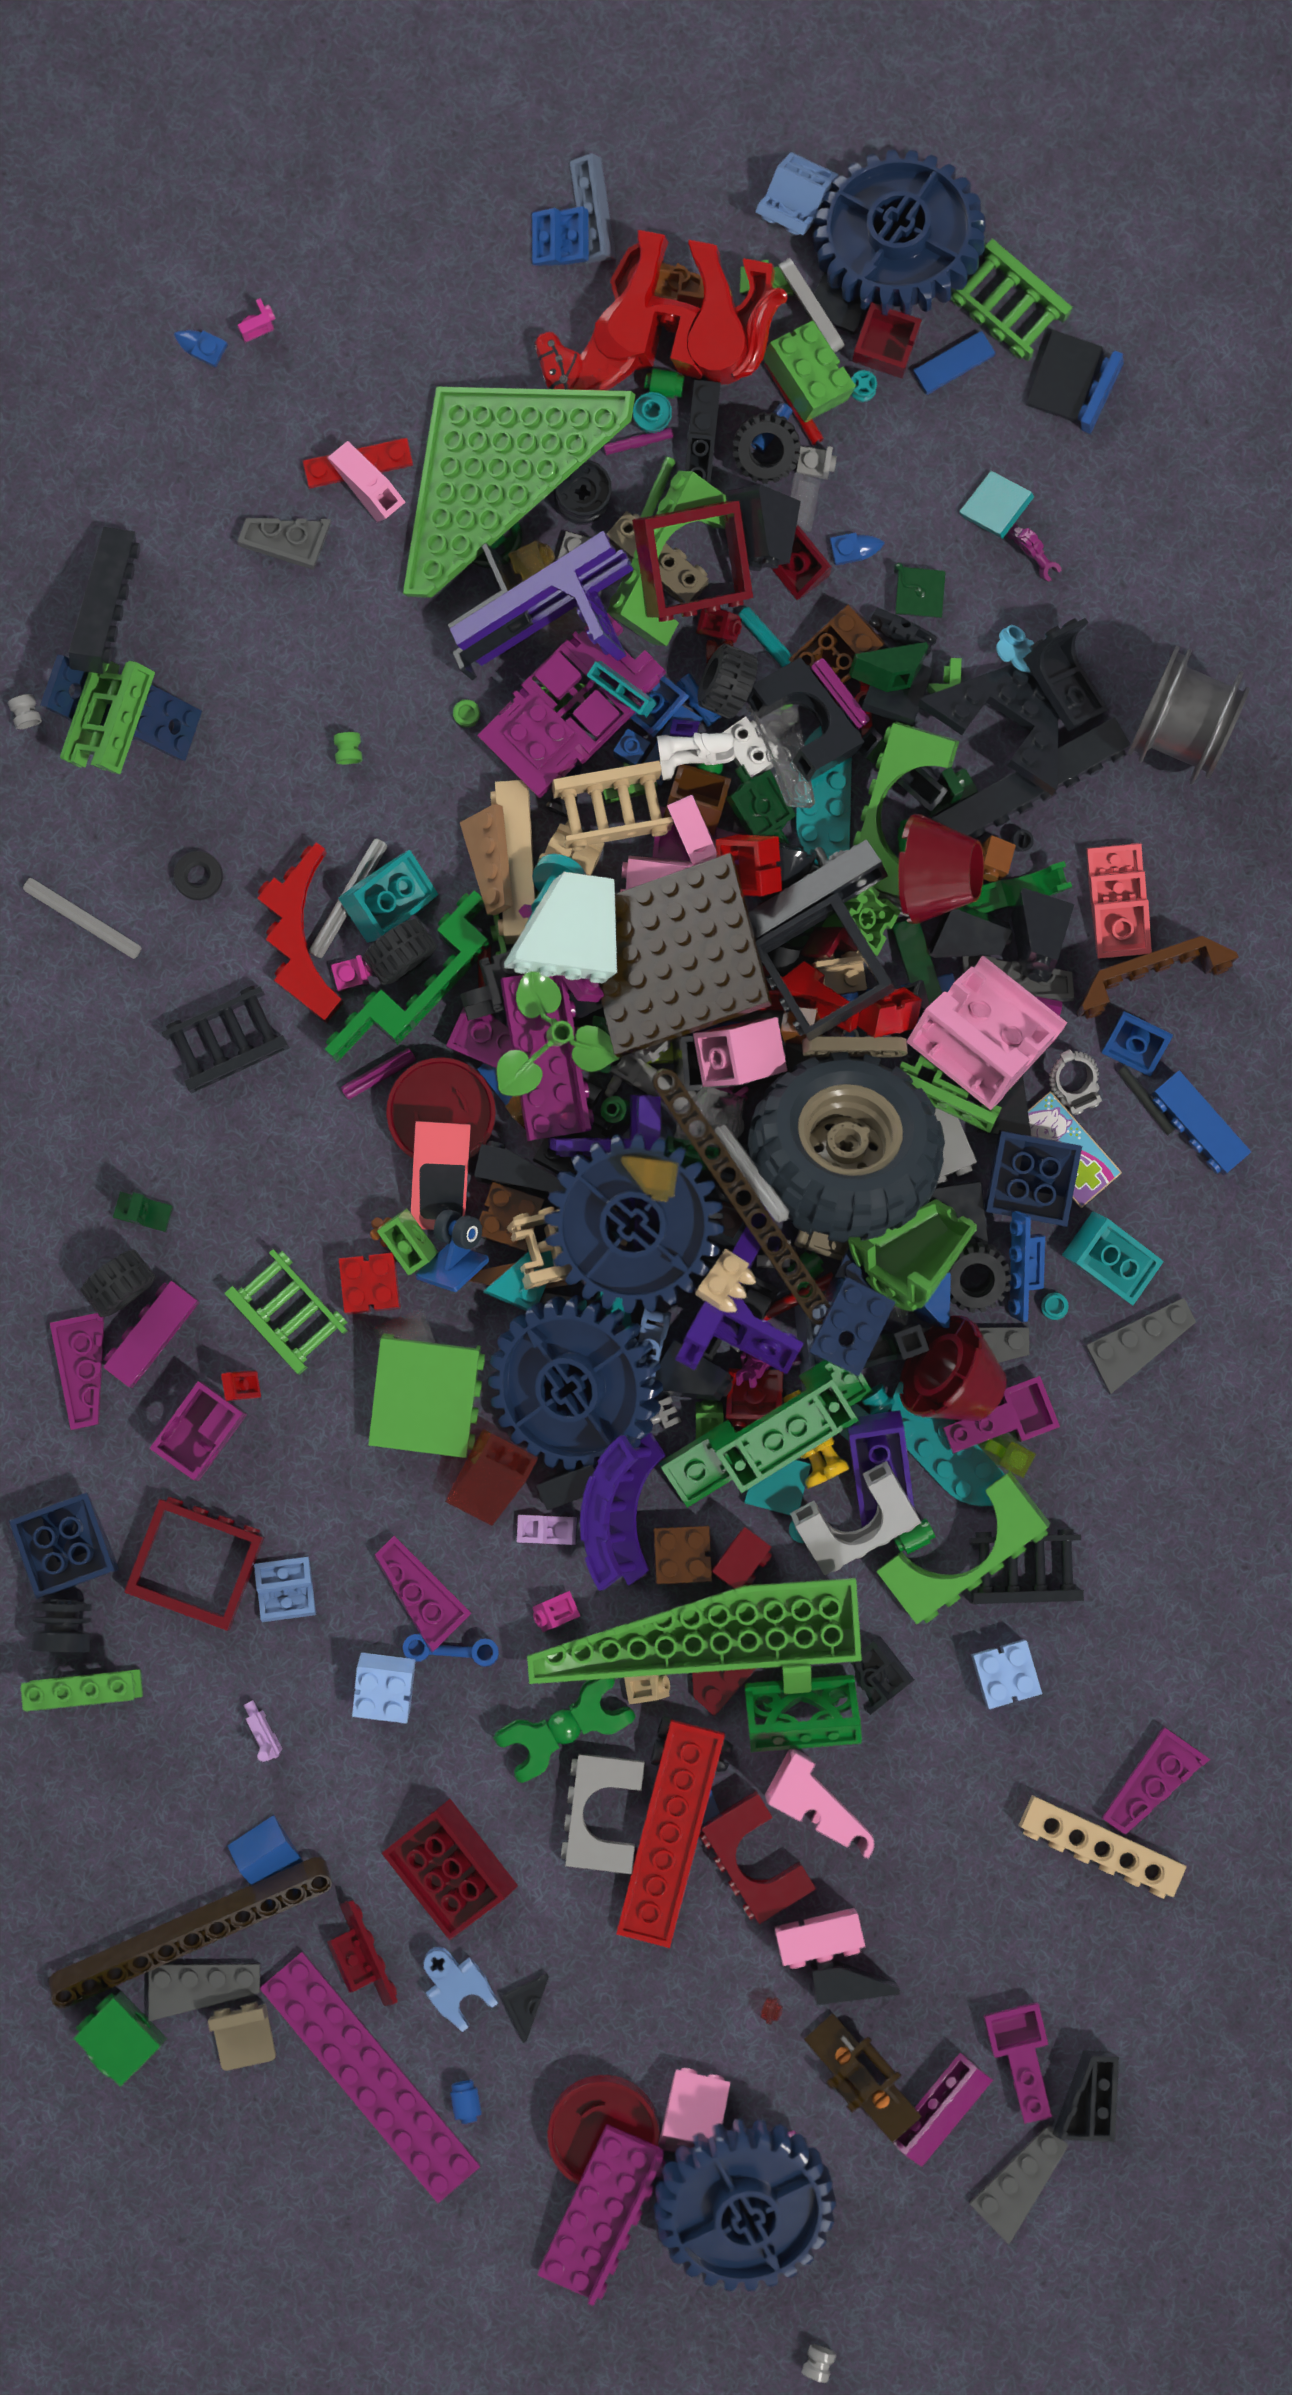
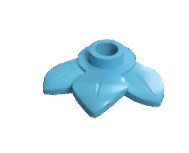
M1010 625L1002 629L999 634L1000 641L996 645L999 657L1005 662L1011 661L1021 671L1030 672L1023 658L1031 652L1029 647L1034 642L1027 639L1025 633L1017 626Z

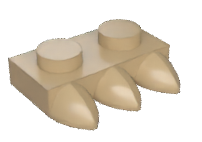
M725 1249L697 1289L696 1295L721 1311L736 1312L735 1303L729 1296L746 1298L745 1290L740 1283L751 1285L755 1284L756 1280L753 1273L748 1269L749 1264Z

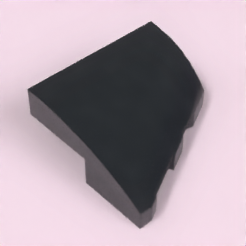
M881 1637L874 1640L861 1651L862 1661H855L856 1668L861 1674V1688L865 1690L871 1706L866 1707L869 1715L873 1714L914 1681V1678Z

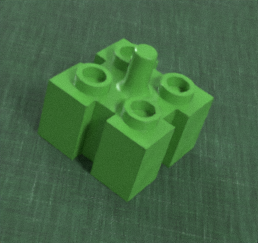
M871 886L845 902L844 905L875 956H878L887 939L883 932L885 929H892L901 910L888 899H877L880 892ZM834 913L825 919L822 927H843V925Z

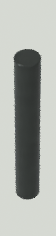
M1125 1065L1117 1071L1165 1134L1168 1136L1172 1133L1175 1127L1152 1102L1153 1099Z

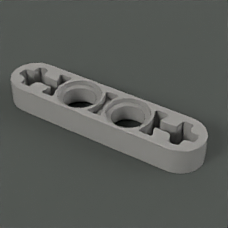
M788 258L778 266L783 276L834 353L843 348L845 345L793 261Z

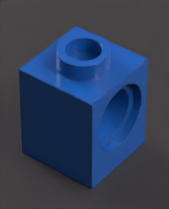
M627 729L613 750V757L630 766L641 764L650 751L651 743L630 729Z

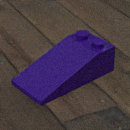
M900 1410L858 1416L857 1419L859 1421L847 1428L862 1528L871 1522L877 1511V1501L868 1488L863 1473L885 1461L888 1462L914 1507L905 1431Z

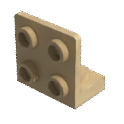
M858 951L846 952L838 959H835L834 954L830 958H815V962L811 964L812 967L825 975L824 985L833 989L837 994L866 991L867 989L863 965L865 961Z

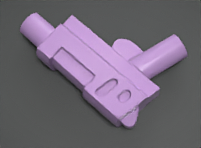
M252 1700L244 1705L249 1715L246 1721L260 1747L258 1759L260 1761H269L272 1758L279 1757L282 1747L275 1733L272 1732L265 1718L264 1711L259 1712Z

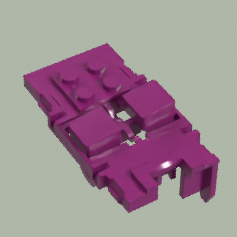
M608 614L616 634L619 636L623 632V628ZM588 625L584 628L585 631H582L580 634L575 631L570 641L566 640L521 684L523 688L519 692L517 690L513 692L515 696L513 702L510 701L499 712L500 715L498 714L477 736L541 798L552 787L553 779L565 777L575 767L574 764L578 760L584 764L635 713L634 710L603 687L599 689L624 713L621 717L618 710L599 691L595 690L585 699L583 697L584 694L596 682L591 679L578 692L574 686L582 679L581 673L562 654L564 653L585 675L588 674L595 661H602L646 694L666 674V671L646 650L636 659H633L625 651L627 656L617 661L610 654L605 655L598 643L594 645L586 633V630L589 629ZM604 671L599 675L600 678L615 689L620 684ZM538 679L557 700H561L568 692L573 698L556 713L553 709L557 706V703L535 681ZM628 689L623 694L640 707L644 704L643 700ZM576 702L580 706L573 714L595 738H598L596 742L571 717L566 721L561 718Z

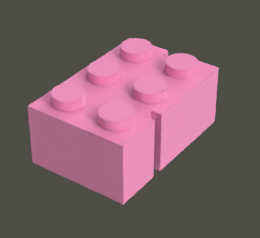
M855 1908L804 1919L805 1925L800 1927L798 1921L774 1926L783 1966L789 1965L790 1969L805 1966V1961L815 1958L817 1962L833 1959L832 1954L841 1952L844 1953V1956L860 1953V1948L865 1947L858 1913Z

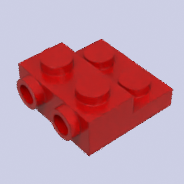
M729 1368V1374L734 1379L732 1381V1389L727 1395L726 1421L729 1419L736 1432H739L783 1404V1372L780 1370H767L761 1378H757V1385L754 1388H750L749 1380L743 1381L740 1386L736 1384V1373L741 1369Z

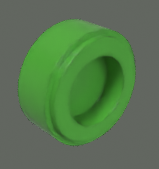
M471 700L458 702L453 709L454 720L461 727L469 728L474 726L480 719L478 705Z

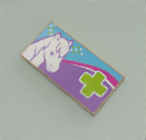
M1051 1091L1028 1110L1031 1136L1082 1146L1072 1198L1080 1208L1086 1205L1122 1173Z

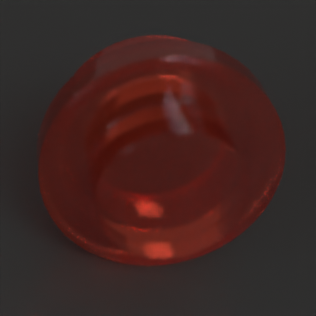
M777 1997L774 1999L767 1998L762 2008L760 2018L766 2020L768 2025H771L773 2021L778 2022L783 2010V2006L779 2005L780 1999Z

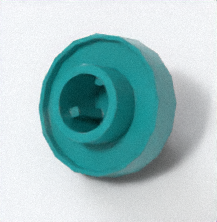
M649 392L636 400L633 407V418L639 429L647 433H657L664 430L671 421L672 408L665 396Z

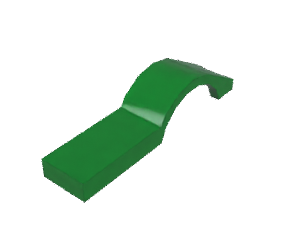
M1062 861L1026 876L982 885L979 899L965 906L987 914L1007 907H1014L1022 888L1048 896L1070 889L1072 884L1066 881L1063 871L1066 863Z

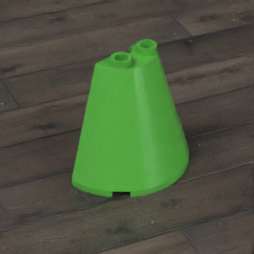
M936 1199L920 1207L916 1217L902 1227L895 1228L894 1230L887 1229L885 1235L861 1241L860 1237H849L848 1243L857 1267L862 1265L865 1272L868 1273L869 1276L866 1280L872 1288L881 1295L895 1301L894 1306L903 1310L914 1311L917 1308L921 1309L928 1303L960 1253L977 1231V1225L971 1219L964 1216L958 1219L952 1207Z

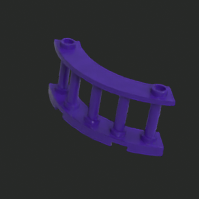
M652 1433L645 1436L641 1440L640 1446L634 1449L625 1435L619 1436L601 1455L593 1476H590L581 1505L580 1534L587 1554L585 1561L599 1591L605 1590L621 1576L624 1577L628 1586L632 1585L650 1571L639 1545L636 1515L642 1487L652 1469L665 1456Z

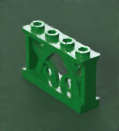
M854 1675L811 1678V1692L785 1694L783 1680L745 1684L751 1752L862 1743L861 1720ZM840 1698H847L843 1705L834 1707L839 1703ZM802 1701L821 1710L813 1715L809 1721L800 1722L794 1717L784 1714L792 1706ZM756 1705H763L767 1711L771 1712L761 1711ZM851 1709L850 1718H843L840 1714ZM755 1717L766 1719L765 1724L756 1725Z

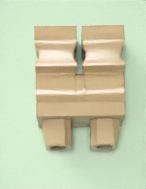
M569 820L565 825L560 823L557 832L552 836L545 853L540 855L538 862L545 855L561 854L576 861L586 874L591 876L599 861L605 843L588 845L586 849L573 851L572 848L565 849V836L572 835Z

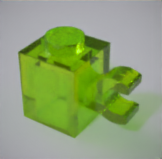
M989 1439L984 1448L986 1451L1000 1457L997 1463L998 1467L1007 1472L1011 1471L1014 1476L1020 1479L1024 1478L1036 1455L1013 1441H1009L1005 1448L994 1440Z

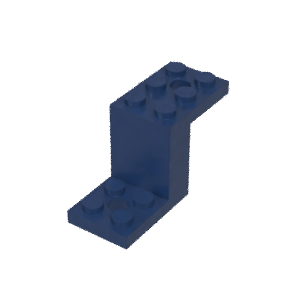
M57 655L40 706L72 721L89 672L72 670L69 658L64 655ZM73 684L75 687V693L71 697L69 694V688ZM151 685L132 740L141 741L177 760L186 761L202 711ZM107 704L100 726H104L111 704ZM171 720H173L174 722V729L172 732H170L168 727L169 722Z
M848 1245L824 1294L831 1306L808 1352L859 1377L891 1313L895 1301L881 1295L872 1288L866 1280L869 1276L868 1273L865 1272L862 1265L857 1267ZM843 1331L850 1332L853 1337V1341L848 1347H843L839 1343V1335Z

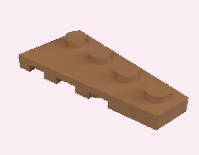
M493 804L460 822L486 912L490 915H497L513 907L503 806Z

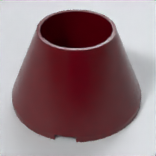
M921 814L911 815L905 825L902 838H907L905 852H900L898 882L903 914H909L910 919H907L908 923L918 924L979 899L984 878V856L982 845L978 840Z
M961 1315L950 1316L949 1328L940 1326L936 1328L932 1325L924 1333L929 1351L907 1358L900 1376V1382L903 1383V1394H900L903 1406L910 1413L919 1417L968 1421L984 1419L996 1409L1003 1398L1007 1383L1004 1370L978 1326L969 1318Z

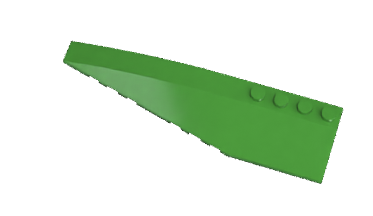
M856 1578L743 1586L527 1656L529 1684L862 1661Z

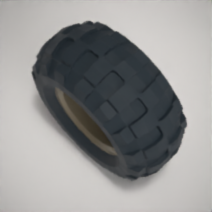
M848 1052L831 1053L829 1057H825L823 1060H817L816 1057H813L793 1066L790 1073L787 1072L784 1076L780 1075L765 1090L762 1101L756 1105L751 1121L747 1151L751 1160L759 1169L758 1173L773 1188L789 1210L788 1217L793 1220L794 1227L809 1235L813 1231L828 1235L827 1240L846 1242L849 1237H860L861 1241L885 1235L887 1229L894 1230L895 1228L902 1227L916 1217L920 1207L929 1202L936 1189L943 1166L945 1139L941 1122L937 1121L934 1105L922 1088L916 1089L912 1085L913 1080L910 1078V1075L897 1066L891 1070L881 1065V1059L865 1054L863 1059L850 1058ZM834 1126L830 1131L825 1129V1127ZM877 1147V1149H878L877 1151H872V1150H871V1149Z

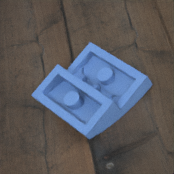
M309 1557L254 1564L256 1590L258 1592L260 1619L262 1622L316 1615Z

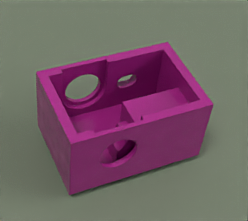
M198 1381L149 1449L192 1480L200 1481L245 1419L247 1413L230 1401H225L222 1395L205 1383Z

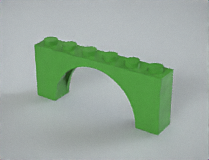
M678 471L670 482V488L665 498L659 503L656 515L725 502L726 496L693 471ZM724 515L696 520L713 528L725 529ZM691 522L654 529L658 559L669 537L680 527ZM636 549L631 563L634 570L622 577V582L617 592L610 599L607 613L651 644L667 646L679 622L675 619L659 622L658 618L647 617Z
M896 722L886 730L884 742L887 743L886 749L878 757L876 768L879 769L877 779H873L870 784L868 794L872 795L869 806L865 805L861 821H864L862 831L857 832L853 846L867 839L882 861L888 877L879 881L873 887L899 896V858L887 844L881 824V813L885 797L892 785L901 776L915 768L922 766L952 767L959 741Z
M1011 1471L1004 1474L985 1490L993 1503L998 1526L994 1547L990 1555L980 1565L959 1574H938L919 1567L903 1552H900L877 1570L879 1576L916 1624L922 1620L925 1623L930 1622L939 1614L937 1609L944 1604L947 1607L953 1605L961 1598L959 1593L964 1589L973 1590L983 1582L980 1578L987 1572L991 1575L995 1574L1004 1567L1002 1561L1009 1556L1015 1559L1026 1550L1025 1544L1031 1540L1036 1543L1048 1534L1046 1529L1049 1527L1050 1522Z

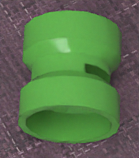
M345 732L334 735V744L339 750L335 754L337 764L345 765L362 762V752L358 750L361 743L360 733Z

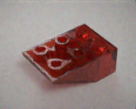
M483 1429L445 1502L493 1526L526 1482L538 1457Z

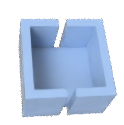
M1023 1639L1000 1646L1001 1652L1004 1653L999 1654L997 1648H991L971 1654L986 1708L992 1709L1013 1703V1696L1016 1700L1020 1701L1042 1694L1027 1640Z
M361 1653L357 1665L352 1717L407 1724L411 1709L416 1659Z

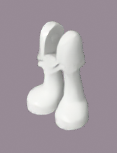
M694 733V737L657 736L663 781L672 779L675 768L682 764L704 763L705 765H716L731 762L735 758L734 740L729 733Z

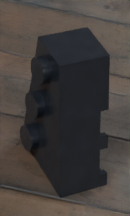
M1108 2051L1082 2052L1052 2133L1060 2140L1115 2142L1119 2056Z

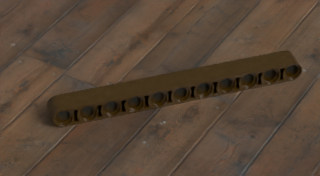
M669 1069L658 1070L652 1078L654 1089L806 1316L814 1324L821 1325L831 1305L678 1076ZM664 1074L671 1075L673 1079V1084L668 1089H661L658 1085L659 1078ZM684 1097L687 1099L688 1108L684 1112L675 1111L674 1102L677 1098ZM693 1121H701L703 1123L704 1129L701 1134H690L689 1126ZM709 1144H717L719 1147V1153L715 1158H707L705 1156V1148ZM725 1167H732L734 1169V1177L730 1181H723L720 1178V1172ZM740 1190H747L750 1194L749 1201L745 1204H738L735 1200V1196ZM756 1213H762L765 1216V1222L760 1227H754L751 1224V1218ZM771 1236H778L780 1238V1245L775 1250H769L766 1246L767 1239ZM786 1259L795 1260V1269L792 1272L785 1273L782 1271V1263ZM801 1282H809L811 1285L810 1292L806 1295H799L797 1293V1287ZM816 1305H825V1315L821 1318L813 1317V1308Z
M320 1857L310 1858L56 1971L49 1977L48 1981L52 2004L58 2008L70 2007L327 1892L331 1888L332 1881L326 1861Z

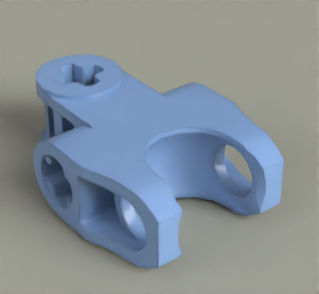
M646 1308L644 1309L638 1342L644 1340L651 1341L654 1351L651 1354H645L647 1360L655 1359L659 1361L672 1315L671 1312L666 1314L658 1311L649 1312ZM647 1319L664 1323V1326L648 1323ZM656 1372L653 1375H651L652 1379L655 1378Z
M434 1947L426 1954L424 1969L435 1983L426 1994L441 2015L449 2019L462 2032L469 2027V2023L459 2007L463 1997L475 1994L480 1996L491 2008L498 2004V1999L492 1991L486 1975L471 1957L459 1965L451 1953L443 1947ZM433 1957H436L438 1960L444 1959L443 1968L439 1966L434 1968L432 1966Z

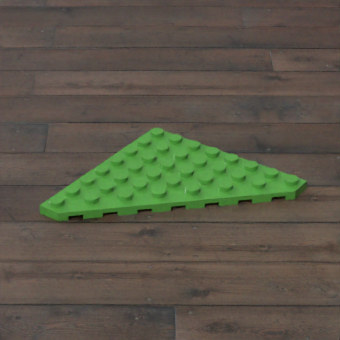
M436 387L403 594L408 597L432 598L484 552L483 544L488 543L491 546L631 422L635 394L632 391Z

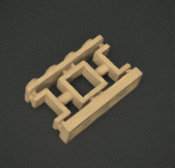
M554 1207L540 1210L538 1215L529 1216V1213L520 1214L513 1217L514 1221L507 1226L508 1232L512 1233V1242L521 1239L526 1240L532 1262L525 1263L520 1267L521 1272L525 1276L522 1279L525 1290L565 1280L573 1269L568 1264L534 1271L544 1265L540 1253L551 1251L554 1260L562 1251L560 1246L547 1245L546 1240L537 1242L533 1228L521 1230L546 1224L544 1216L554 1211H560V1209L555 1210ZM548 1224L544 1228L546 1237L558 1231V1227ZM623 1239L620 1244L626 1247L627 1241Z

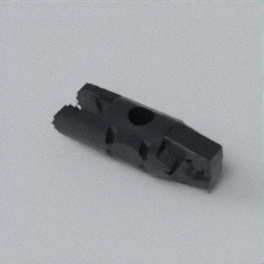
M880 608L875 609L869 621V625L883 633L886 637L904 646L927 642L929 645L926 653L927 656L931 652V646L937 641L936 635L897 614Z

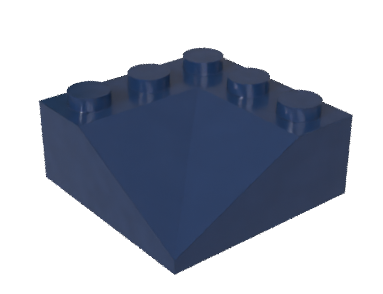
M999 1130L984 1210L1006 1216H1012L1013 1211H1019L1030 1216L1033 1221L1067 1227L1082 1146Z
M88 1492L9 1521L36 1599L44 1598L119 1570L111 1545Z

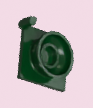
M896 563L894 573H898L895 614L942 618L946 571L903 567L902 563Z

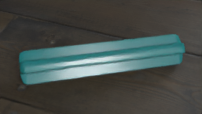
M750 607L741 610L738 614L742 619L741 622L780 666L784 667L790 664L789 658L793 655Z

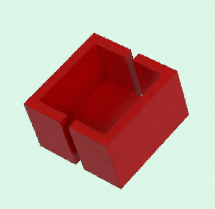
M736 834L716 839L717 857L731 853L734 861L739 860L736 868L743 895L764 896L782 891L781 866H776V862L780 861L779 836Z
M393 1253L369 1255V1261H366L364 1256L339 1259L345 1314L371 1312V1306L369 1305H374L375 1311L401 1309L396 1257Z

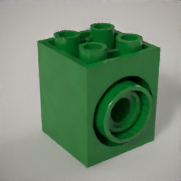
M122 1991L116 1996L113 1993L107 1996L96 2007L99 2013L96 2016L91 2013L75 2028L79 2033L73 2038L86 2051L88 2058L94 2066L104 2075L112 2078L120 2087L168 2039Z

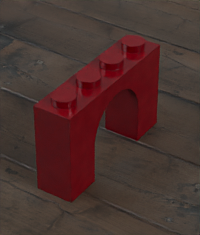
M756 1790L703 1823L701 1826L703 1832L699 1836L707 1849L713 1847L718 1856L714 1860L721 1872L727 1870L732 1880L728 1881L735 1895L741 1894L746 1903L742 1906L750 1920L756 1918L760 1924L816 1888L800 1861L769 1879L751 1878L738 1867L736 1851L741 1839L755 1828L773 1818Z

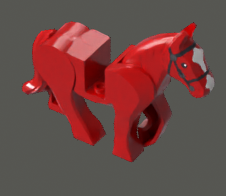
M638 230V243L628 248L610 280L615 302L603 312L595 323L594 332L583 353L579 354L563 346L554 332H545L537 337L535 348L544 380L548 389L607 391L626 379L634 370L653 367L662 327L664 326L665 330L676 333L671 360L678 373L699 380L703 376L707 381L729 385L743 377L752 375L759 367L764 358L772 318L778 307L787 302L788 294L784 289L773 288L775 276L773 264L743 258L750 289L744 301L735 307L731 288L721 266L720 252L717 245L688 240L693 260L703 281L704 300L702 307L698 308L685 302L656 297L655 290L659 279L660 267L669 242L663 234Z

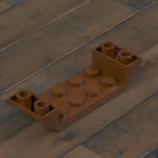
M1199 936L1098 971L1093 977L1076 1014L1078 1017L1085 1015L1086 1019L1101 1015V1012L1105 1011V1006L1110 1002L1106 990L1119 986L1123 979L1129 978V981L1132 982L1145 977L1149 970L1154 969L1155 973H1159L1171 968L1170 966L1178 960L1180 964H1185L1195 960L1197 956L1200 959L1204 973L1212 972L1213 976L1229 971V968L1233 967L1232 963L1239 958L1238 954L1204 936Z

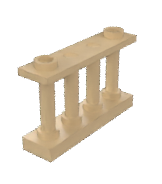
M660 761L553 779V797H561L565 801L572 835L565 836V849L572 848L573 851L586 849L588 845L647 834H652V836L667 834L672 828L673 818H662L654 784L656 780L660 779L662 772ZM640 783L644 786L651 821L635 823L628 787L631 784ZM614 788V790H617L625 825L609 828L601 793L604 791L603 789ZM587 792L588 795H591L598 830L583 833L575 797L577 794Z

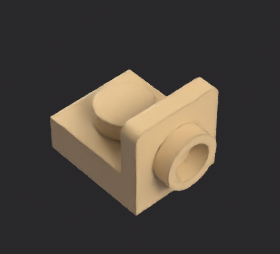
M666 1675L624 1677L629 1704L655 1701L669 1697L670 1681Z

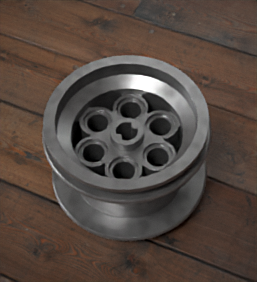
M1176 645L1131 744L1128 755L1131 756L1133 751L1140 753L1138 761L1142 762L1147 751L1153 748L1195 767L1189 781L1192 785L1200 770L1207 772L1206 778L1209 779L1241 713L1250 688L1246 687L1244 691L1238 689L1243 677V671L1238 673L1233 685L1230 686L1188 668L1187 662L1192 650L1188 649L1186 654L1183 655L1178 652L1180 647Z

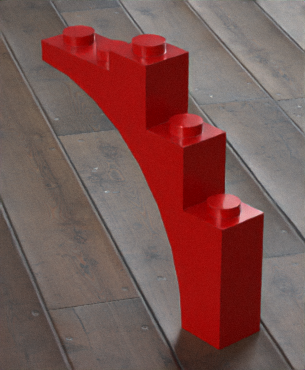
M316 842L313 847L309 845L300 856L302 860L297 867L292 866L285 873L283 884L276 878H273L271 882L267 880L258 890L260 895L257 899L281 919L279 923L275 921L266 932L268 935L266 941L290 960L287 964L283 962L274 974L277 976L274 979L275 983L321 1020L328 1023L344 1002L326 985L317 972L308 952L304 934V907L307 891L316 869L327 854L325 848Z
M805 961L786 976L781 977L799 1008L817 1009L820 1019L850 1002L834 992L833 989L825 986V975ZM763 966L764 976L766 977L769 973L765 966ZM766 980L772 1005L759 1010L784 1011L778 1000L783 996L778 989L773 991ZM859 1012L836 1026L851 1033L857 1028Z

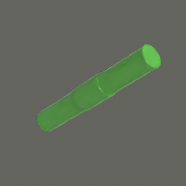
M670 457L665 458L640 516L641 518L653 516L675 464L674 459Z

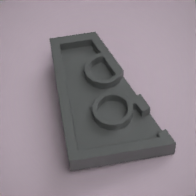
M246 518L237 543L239 547L314 570L327 537L331 519H321V521H307V519L280 521L279 518Z

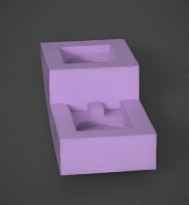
M518 1515L517 1542L576 1545L577 1517Z

